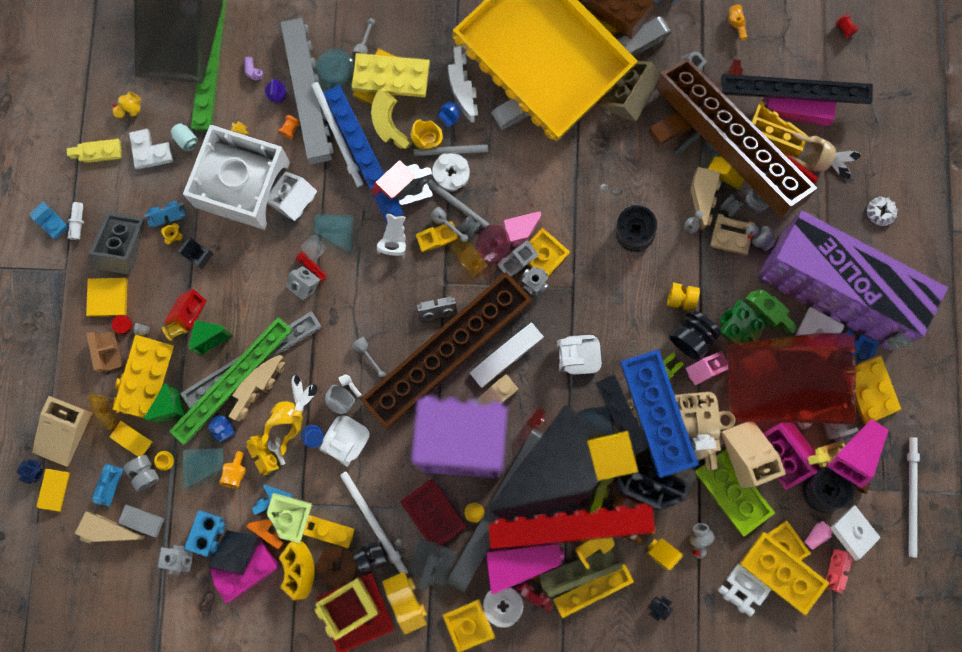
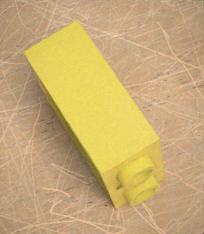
M360 577L315 604L317 616L320 620L324 619L327 625L325 627L327 634L330 638L334 637L335 640L380 613ZM354 588L368 614L339 631L325 604Z

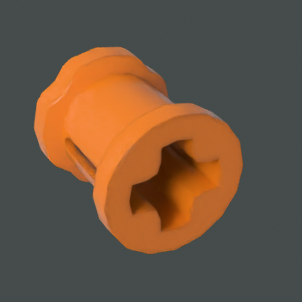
M286 115V121L282 128H279L278 133L292 140L297 126H300V121L293 116Z

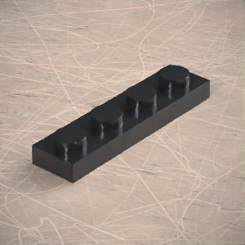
M615 374L596 382L598 391L618 433L628 431L633 454L635 455L648 449V444Z

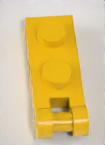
M308 515L303 535L350 548L355 529ZM310 522L315 523L313 531L308 529Z

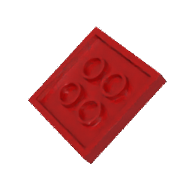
M373 573L360 579L380 613L339 639L335 640L332 637L337 652H346L395 630ZM345 585L316 597L317 601L323 600ZM354 588L325 604L339 631L368 614Z

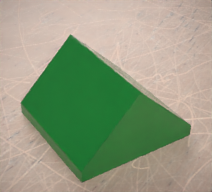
M195 320L188 347L192 352L202 356L233 335L221 325Z
M164 383L145 414L144 419L160 424L183 417L185 414L179 390Z

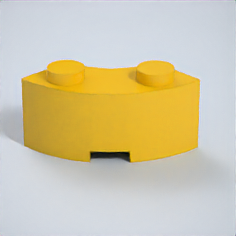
M300 541V543L290 542L279 557L285 571L281 588L295 601L306 599L310 594L314 583L315 567L312 555L303 541Z
M402 572L382 581L398 624L404 634L427 625L424 618L427 616V612L423 604L419 605L413 591L416 589L412 578L408 579L405 572Z

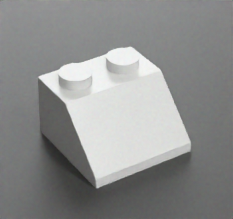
M285 171L270 191L267 204L287 218L295 221L302 215L307 204L312 202L317 190L302 177Z

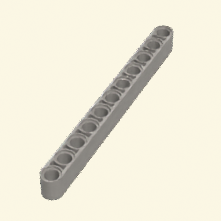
M658 17L643 25L632 39L623 36L618 41L634 57L666 39L671 34V30L663 18ZM514 99L496 107L491 113L501 129H506L529 116L527 112L521 111Z

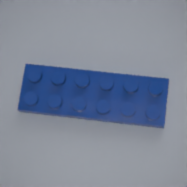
M659 349L620 361L658 478L697 466L698 462Z

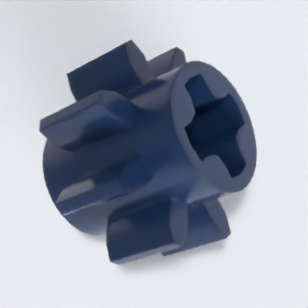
M29 459L28 462L23 461L17 469V474L21 475L19 480L26 484H31L32 481L37 482L43 474V469L40 468L42 463L34 459Z

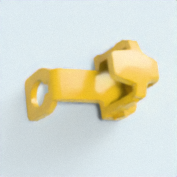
M612 538L582 541L583 543L576 547L575 551L584 566L589 569L590 567L585 559L599 549L603 554L607 553L614 547V541Z

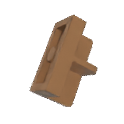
M110 331L103 334L91 332L86 334L94 371L104 373L123 367L116 332Z

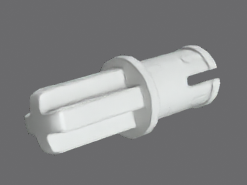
M73 202L71 219H68L69 232L67 238L71 240H80L81 227L84 224V221H82L83 204L80 202Z

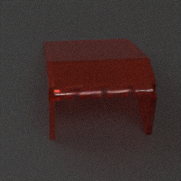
M813 333L730 344L727 346L730 412L734 415L735 421L851 425L855 423L856 392L848 390H856V374L848 373V371H856L855 354H847V352H855V335H847V333Z

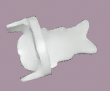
M386 214L388 224L383 239L377 244V254L402 256L405 259L406 235L404 234L405 227L403 226L405 217H394L391 214ZM385 246H386V247H394V248H397V249H396V250H389V249L385 248Z

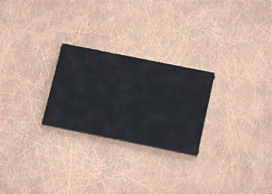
M564 405L488 510L499 518L506 519V522H512L516 517H526V520L534 519L535 515H546V518L554 517L555 513H566V516L574 515V511H577L598 483L588 440L609 436V434L570 409L569 406Z

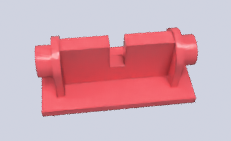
M834 549L826 576V581L829 582L826 587L827 589L839 593L846 589L848 576L843 575L844 571L850 572L853 561L849 552Z

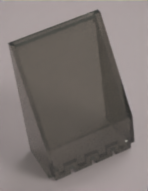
M134 0L135 77L203 83L223 0Z

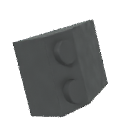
M107 212L89 251L92 269L130 275L138 253L144 218Z

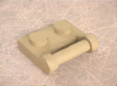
M718 213L709 247L746 256L751 239L747 238L748 235L746 233L741 234L721 229V224L746 230L748 226L755 225V222L749 221L747 223L724 217L723 214Z

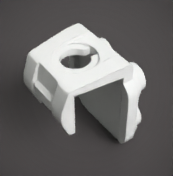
M594 335L569 336L566 339L557 340L560 360L559 372L579 375L593 374L600 370L602 364L600 343Z
M338 416L324 436L320 451L331 455L339 460L341 464L348 467L352 460L358 458L370 437L369 430L348 416Z

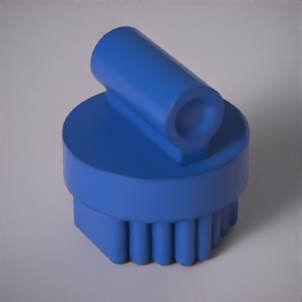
M448 101L439 109L437 117L448 128L459 119L461 108L456 102Z
M223 416L215 417L208 426L212 436L218 439L220 443L236 434L232 423Z
M312 424L302 430L301 440L306 446L317 448L323 443L324 434L319 426Z

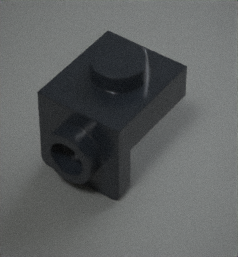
M190 237L187 238L178 250L186 259L202 269L213 255L210 250L198 244Z

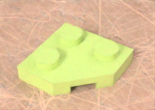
M275 493L272 494L267 515L280 538L300 543L312 503Z

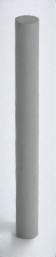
M488 145L437 147L431 149L419 148L414 149V156L488 152Z
M433 180L428 182V187L466 216H471L473 221L480 222L483 229L486 230L490 224Z

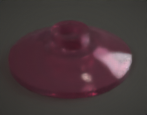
M493 224L481 231L477 242L481 257L488 262H499L506 257L510 249V237L502 226Z

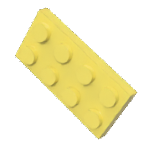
M356 53L352 90L377 93L379 89H384L387 93L393 95L426 97L430 61Z

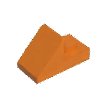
M270 519L248 523L246 526L278 550L282 549L286 544L279 537L277 531L271 532L274 525Z

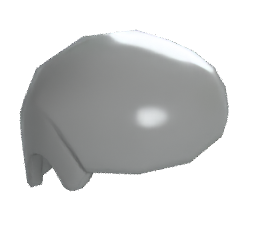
M332 385L326 392L324 399L327 407L332 412L338 414L347 413L355 402L352 394L339 385Z

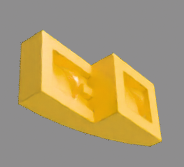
M446 224L436 228L431 227L415 234L422 252L459 240V236Z
M123 421L119 422L110 435L111 439L138 457L143 456L153 443L152 440L140 434L136 429Z

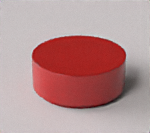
M118 315L112 321V329L121 335L129 333L133 327L132 320L125 315Z

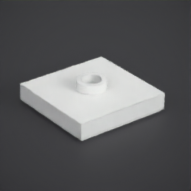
M810 307L800 323L792 342L801 340L806 344L809 351L824 359H828L845 325Z
M855 505L850 507L830 527L855 561L861 559L880 539V536Z

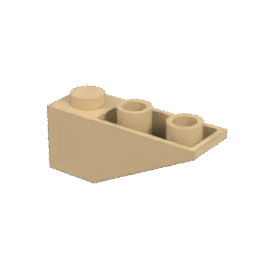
M698 167L694 173L690 191L695 210L703 212V216L698 220L700 222V230H704L711 223L713 214H710L711 207H715L717 197L714 195L715 191L720 188L721 179H719L720 172Z

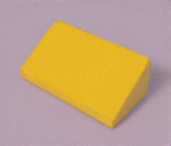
M52 469L45 470L37 508L61 512L70 476L69 472Z

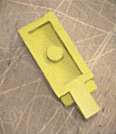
M119 139L77 144V147L67 148V156L70 159H78L85 163L121 159V141Z
M844 441L817 448L815 450L816 455L808 457L809 464L819 463L820 467H827V463L845 446Z

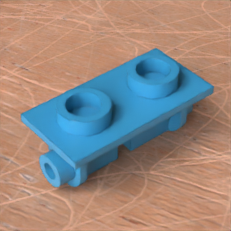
M177 201L167 203V207L159 209V206L148 209L149 213L145 214L144 217L149 216L150 219L147 220L149 227H156L167 223L165 216H168L169 221L172 222L183 219V216H186V212L184 209H180L183 202L178 204Z
M105 463L91 499L93 503L110 507L124 469Z

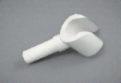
M349 375L339 377L342 387L349 385L357 397L362 395L354 386Z
M276 437L275 443L277 445H274L270 439L268 449L275 452L281 465L286 464L280 453L281 439Z

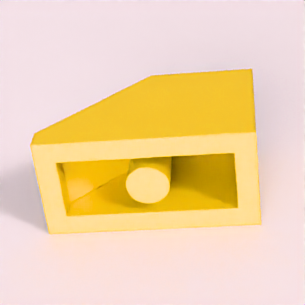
M654 538L647 545L648 551L646 554L665 570H671L683 556L681 552L662 538L657 540Z

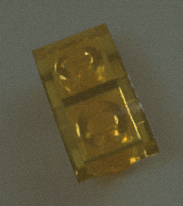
M459 239L449 247L472 277L488 266L469 240L463 242Z
M90 392L88 398L94 414L107 430L114 431L118 424L115 422L116 418L107 411L110 408L106 403L108 399L101 393L95 394Z

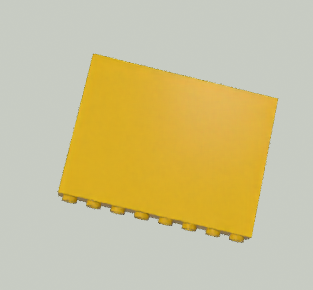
M484 0L453 29L452 33L453 41L459 47L462 46L466 50L468 57L472 60L475 59L479 63L480 69L484 73L488 72L493 77V82L499 87L502 86L506 90L505 94L511 100L514 99L518 103L521 111L527 112L532 117L533 123L538 127L541 126L545 130V135L556 142L638 62L578 0Z

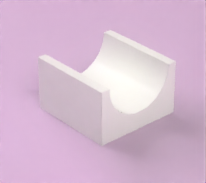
M210 125L183 195L197 209L265 230L267 225L266 206L271 187L279 171L282 168L288 169L290 161L281 146Z

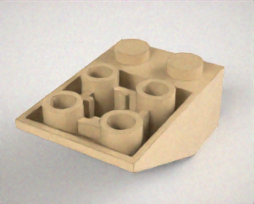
M49 396L40 414L32 453L68 467L92 412Z
M753 420L721 431L741 489L755 487L786 474L779 454Z

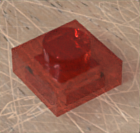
M733 60L730 65L729 74H743V67H740L741 60Z
M539 407L526 424L531 428L535 425L539 427L545 420L543 416L546 412Z

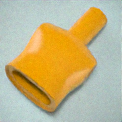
M732 6L729 9V23L738 30L740 40L744 41L747 39L742 6Z
M236 451L233 463H225L223 465L222 477L219 481L220 485L239 489L246 472V468L240 465L244 455L243 452Z

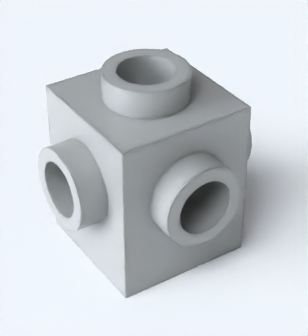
M302 266L290 272L287 277L289 280L286 287L304 300L314 293L320 279Z
M533 266L531 270L527 269L521 276L522 289L527 294H532L535 297L539 293L542 294L549 286L547 284L548 274L540 267L537 269ZM535 277L538 281L534 282L532 278Z
M173 545V548L161 547L158 568L168 569L169 574L180 575L181 571L190 572L193 552L185 550V546Z

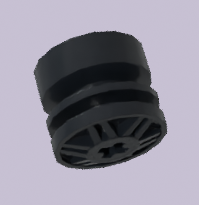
M641 205L625 208L617 219L616 238L618 243L630 252H641L652 245L657 231V220L654 213L649 208ZM633 229H635V231L639 230V234H637L636 232L632 233Z
M689 309L685 314L686 317L681 319L682 325H676L668 337L680 351L700 361L708 352V345L715 343V339L719 338L721 331L705 315Z
M829 467L807 478L803 485V497L806 503L812 509L819 512H831L841 509L853 500L855 494L854 483ZM823 489H827L828 493H823Z

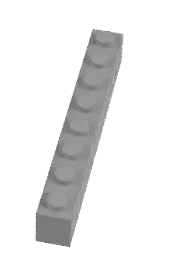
M302 18L281 22L307 159L310 165L332 160L331 154L334 153L332 142H328L327 138L330 136L329 126L324 123V119H326L325 114L312 88L313 83L318 82L320 85L318 74L314 73V69L317 66L315 58H311L310 52H313L312 42L308 41L307 35H310L308 24H304Z

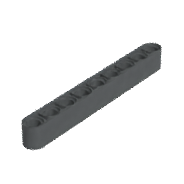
M533 428L490 506L543 433ZM487 509L446 583L464 593L490 547L489 524H493L494 520L501 518Z

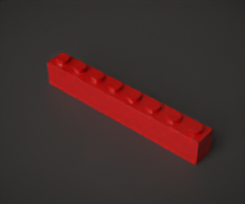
M637 504L633 509H627V506L615 507V511L599 508L594 509L595 513L587 514L586 510L574 511V515L566 516V513H555L554 517L546 518V515H535L534 519L526 520V517H516L512 522H506V519L494 520L493 524H489L490 545L493 550L656 534L653 509L648 507L647 504Z

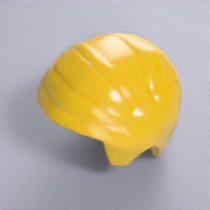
M421 119L417 120L411 129L412 142L420 149H431L438 146L442 141V130L431 120L423 122Z

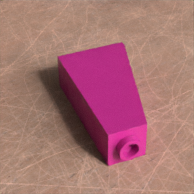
M763 98L762 100L764 106L771 112H777L779 114L778 117L781 119L828 127L835 119L837 102Z
M871 419L827 463V467L863 488L874 477L889 430Z
M559 544L486 552L491 594H496L561 565V560L565 559L563 547L559 548Z

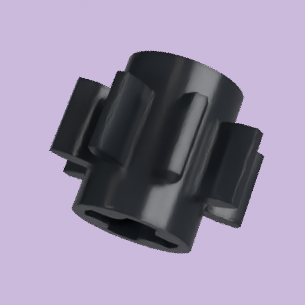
M656 596L648 606V609L651 610L649 615L656 621H659L660 618L665 621L673 611V608L670 607L672 602L665 596H662L661 599Z

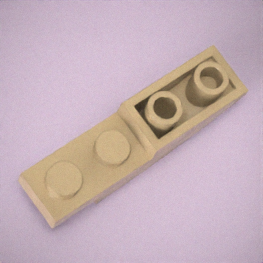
M278 355L261 364L238 386L232 396L239 400L231 411L230 418L238 422L241 419H245L251 402L254 403L259 396V389L267 392L268 389L271 390L276 382L275 377L286 366V359L283 356Z

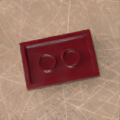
M430 479L400 501L427 541L441 546L466 528L433 479Z

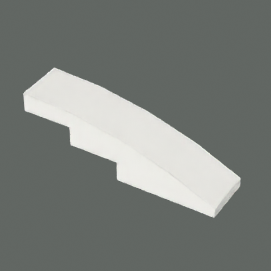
M530 323L479 364L470 374L481 388L485 387L497 375L501 374L542 340L544 336L533 323Z

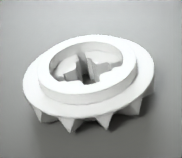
M877 197L870 201L867 206V215L876 225L887 226L897 218L898 209L895 206V202L889 200V197ZM885 205V211L887 213H884L881 216V210H879V208L881 209Z

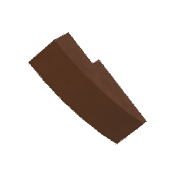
M676 112L651 126L648 134L656 145L660 147L669 140H674L685 133L692 126L679 112Z

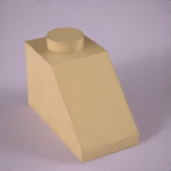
M506 374L483 393L477 401H481V405H490V402L504 404L518 393L519 389Z

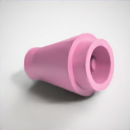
M821 521L819 524L816 523L804 542L814 550L817 546L830 539L833 531L825 522Z

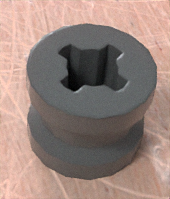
M732 194L719 208L728 212V216L731 218L743 206V203L738 202Z
M468 216L462 223L459 232L466 233L468 238L472 240L479 232L482 224L473 221V218Z

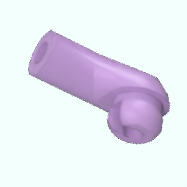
M245 57V75L254 81L261 80L263 76L262 70H257L253 67L252 57Z

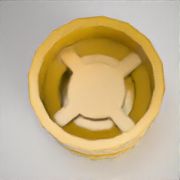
M673 282L670 287L667 306L677 309L681 306L686 311L689 309L695 310L700 288L693 286L684 288L683 284Z

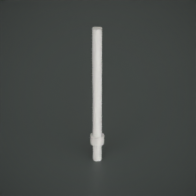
M315 82L312 84V88L347 163L346 168L349 174H352L356 186L360 187L364 183L358 172L359 167L352 159L319 83Z
M909 437V453H907V461H909V557H917V464L920 462V454L918 453V438Z
M347 471L342 473L340 477L388 553V559L391 564L394 563L399 573L405 572L407 574L408 570L401 561L400 553L393 548Z

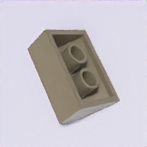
M638 61L604 95L599 103L600 107L624 120L636 121L655 91V85L661 72L653 62Z

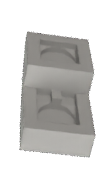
M527 240L497 265L503 273L507 272L513 277L539 255Z
M125 504L118 523L157 537L164 518Z

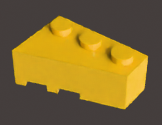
M759 101L750 121L784 155H792L798 158L803 151L806 141L798 140L792 134L797 132L806 137L808 135L790 122L786 123L778 117L779 114L777 112H771L764 106L762 101Z

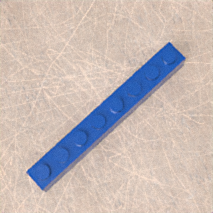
M338 85L323 92L371 191L375 182L384 173L341 86ZM382 191L377 196L372 193L386 224H388L386 214H391L394 217L404 216L396 197L390 199Z

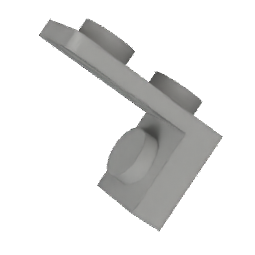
M841 412L820 418L828 440L835 439V442L843 441L854 437L852 433L858 432L857 428L847 430Z

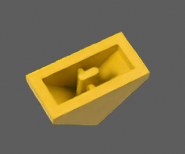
M714 157L708 169L720 172L719 179L739 190L744 179L722 157Z

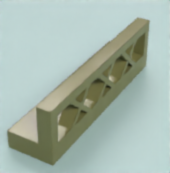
M612 548L605 554L598 550L585 559L590 567L589 569L578 558L537 575L542 593L547 597H552L623 568L622 564L615 560Z

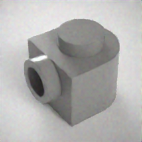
M696 51L683 55L680 59L682 61L688 58L700 71L703 70L702 67L707 62Z

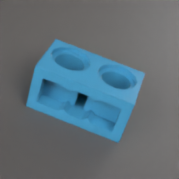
M198 510L184 549L206 557L215 554L219 546V542H217L219 534L224 532L226 523H224L225 518ZM209 519L214 521V527L211 530L206 526ZM202 538L207 540L205 549H202L199 545Z

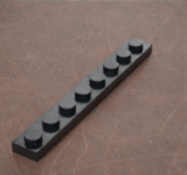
M722 74L720 91L724 95L871 104L873 102V84Z

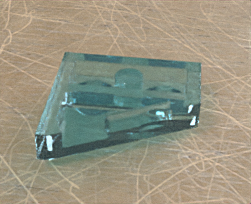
M315 214L314 233L342 247L345 251L351 252L354 217L353 215Z
M224 448L184 449V488L223 469Z

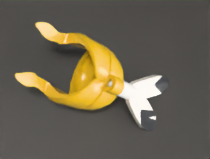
M294 375L292 378V389L296 404L289 401L275 404L270 413L272 416L266 422L264 434L261 438V445L264 446L268 441L271 427L280 424H291L292 429L283 438L280 445L281 455L285 454L289 439L294 438L300 433L303 423V407L317 392L316 384L308 386L303 392L301 380L297 375Z

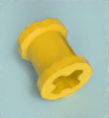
M176 321L167 327H161L169 341H173V338L181 333L188 332Z

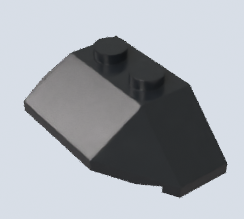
M635 458L638 472L615 477L622 495L641 504H647L648 507H652V509L658 512L685 501L691 483L672 474L658 478L655 466Z

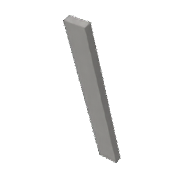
M312 311L288 325L293 332L263 363L282 354L322 328ZM239 357L180 393L189 409L197 403Z

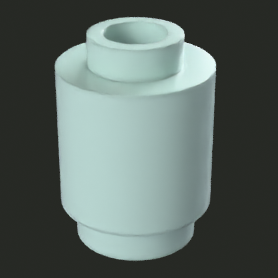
M179 123L171 129L172 138L183 151H192L197 147L198 138L186 125Z

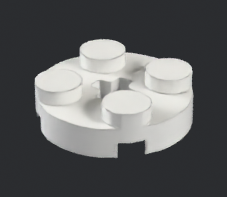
M453 153L440 155L432 169L435 182L446 191L458 190V188L466 185L470 176L467 160ZM450 168H453L456 174L448 176V172L446 171L450 170Z
M509 587L496 594H491V591H489L484 599L483 609L491 623L497 627H509L519 620L523 612V601L515 589ZM502 600L505 601V604H509V608L505 609L506 612H502L501 609L497 608V605Z

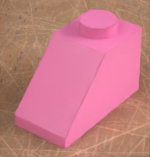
M541 212L504 220L503 226L509 246L519 247L529 240L541 220Z
M720 351L687 367L686 370L690 380L693 381L694 385H698L731 367L723 352Z

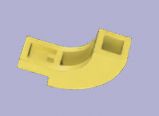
M379 89L374 97L371 111L376 132L385 143L393 139V143L398 148H409L413 142L401 133L392 121V110L397 100L384 89Z

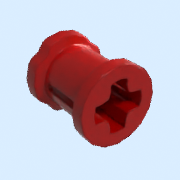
M850 14L844 15L835 23L845 34V39L851 37L860 29L851 21Z

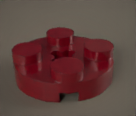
M523 582L522 585L518 584L515 589L516 592H521L520 595L538 607L544 609L546 606V612L549 613L551 611L553 600L542 593L538 596L534 593L536 589L529 584Z

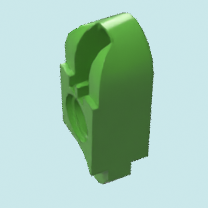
M756 290L750 292L744 299V302L763 317L775 332L780 328L787 334L792 335L797 330V326L787 316L790 311L775 296H771L764 290Z

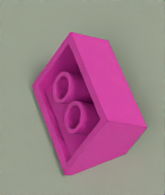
M789 416L763 432L780 456L786 474L777 477L785 490L816 474L822 468L819 463L809 464L808 457L816 455V453Z
M259 535L257 536L261 540L244 575L210 568L215 587L225 603L232 602L281 568L270 548Z

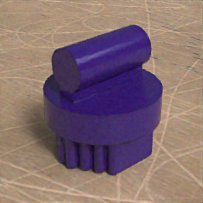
M272 79L265 88V94L270 101L279 104V102L281 103V101L286 99L287 90L282 82Z

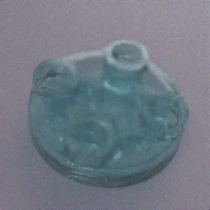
M330 49L319 57L317 71L320 78L328 86L341 85L352 79L354 64L351 56L344 50Z

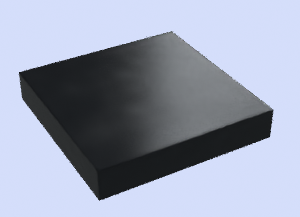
M226 530L209 566L215 570L244 575L261 539L255 535Z

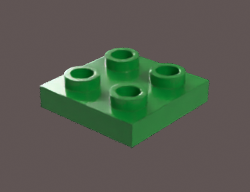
M738 300L733 309L727 310L722 315L720 321L723 325L720 331L722 336L743 353L749 354L768 322L746 303Z

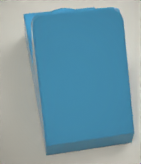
M44 201L30 213L32 219L55 240L69 228Z
M263 485L269 499L263 498L255 502L256 506L252 507L254 515L258 516L267 512L273 493L294 498V496L277 488Z

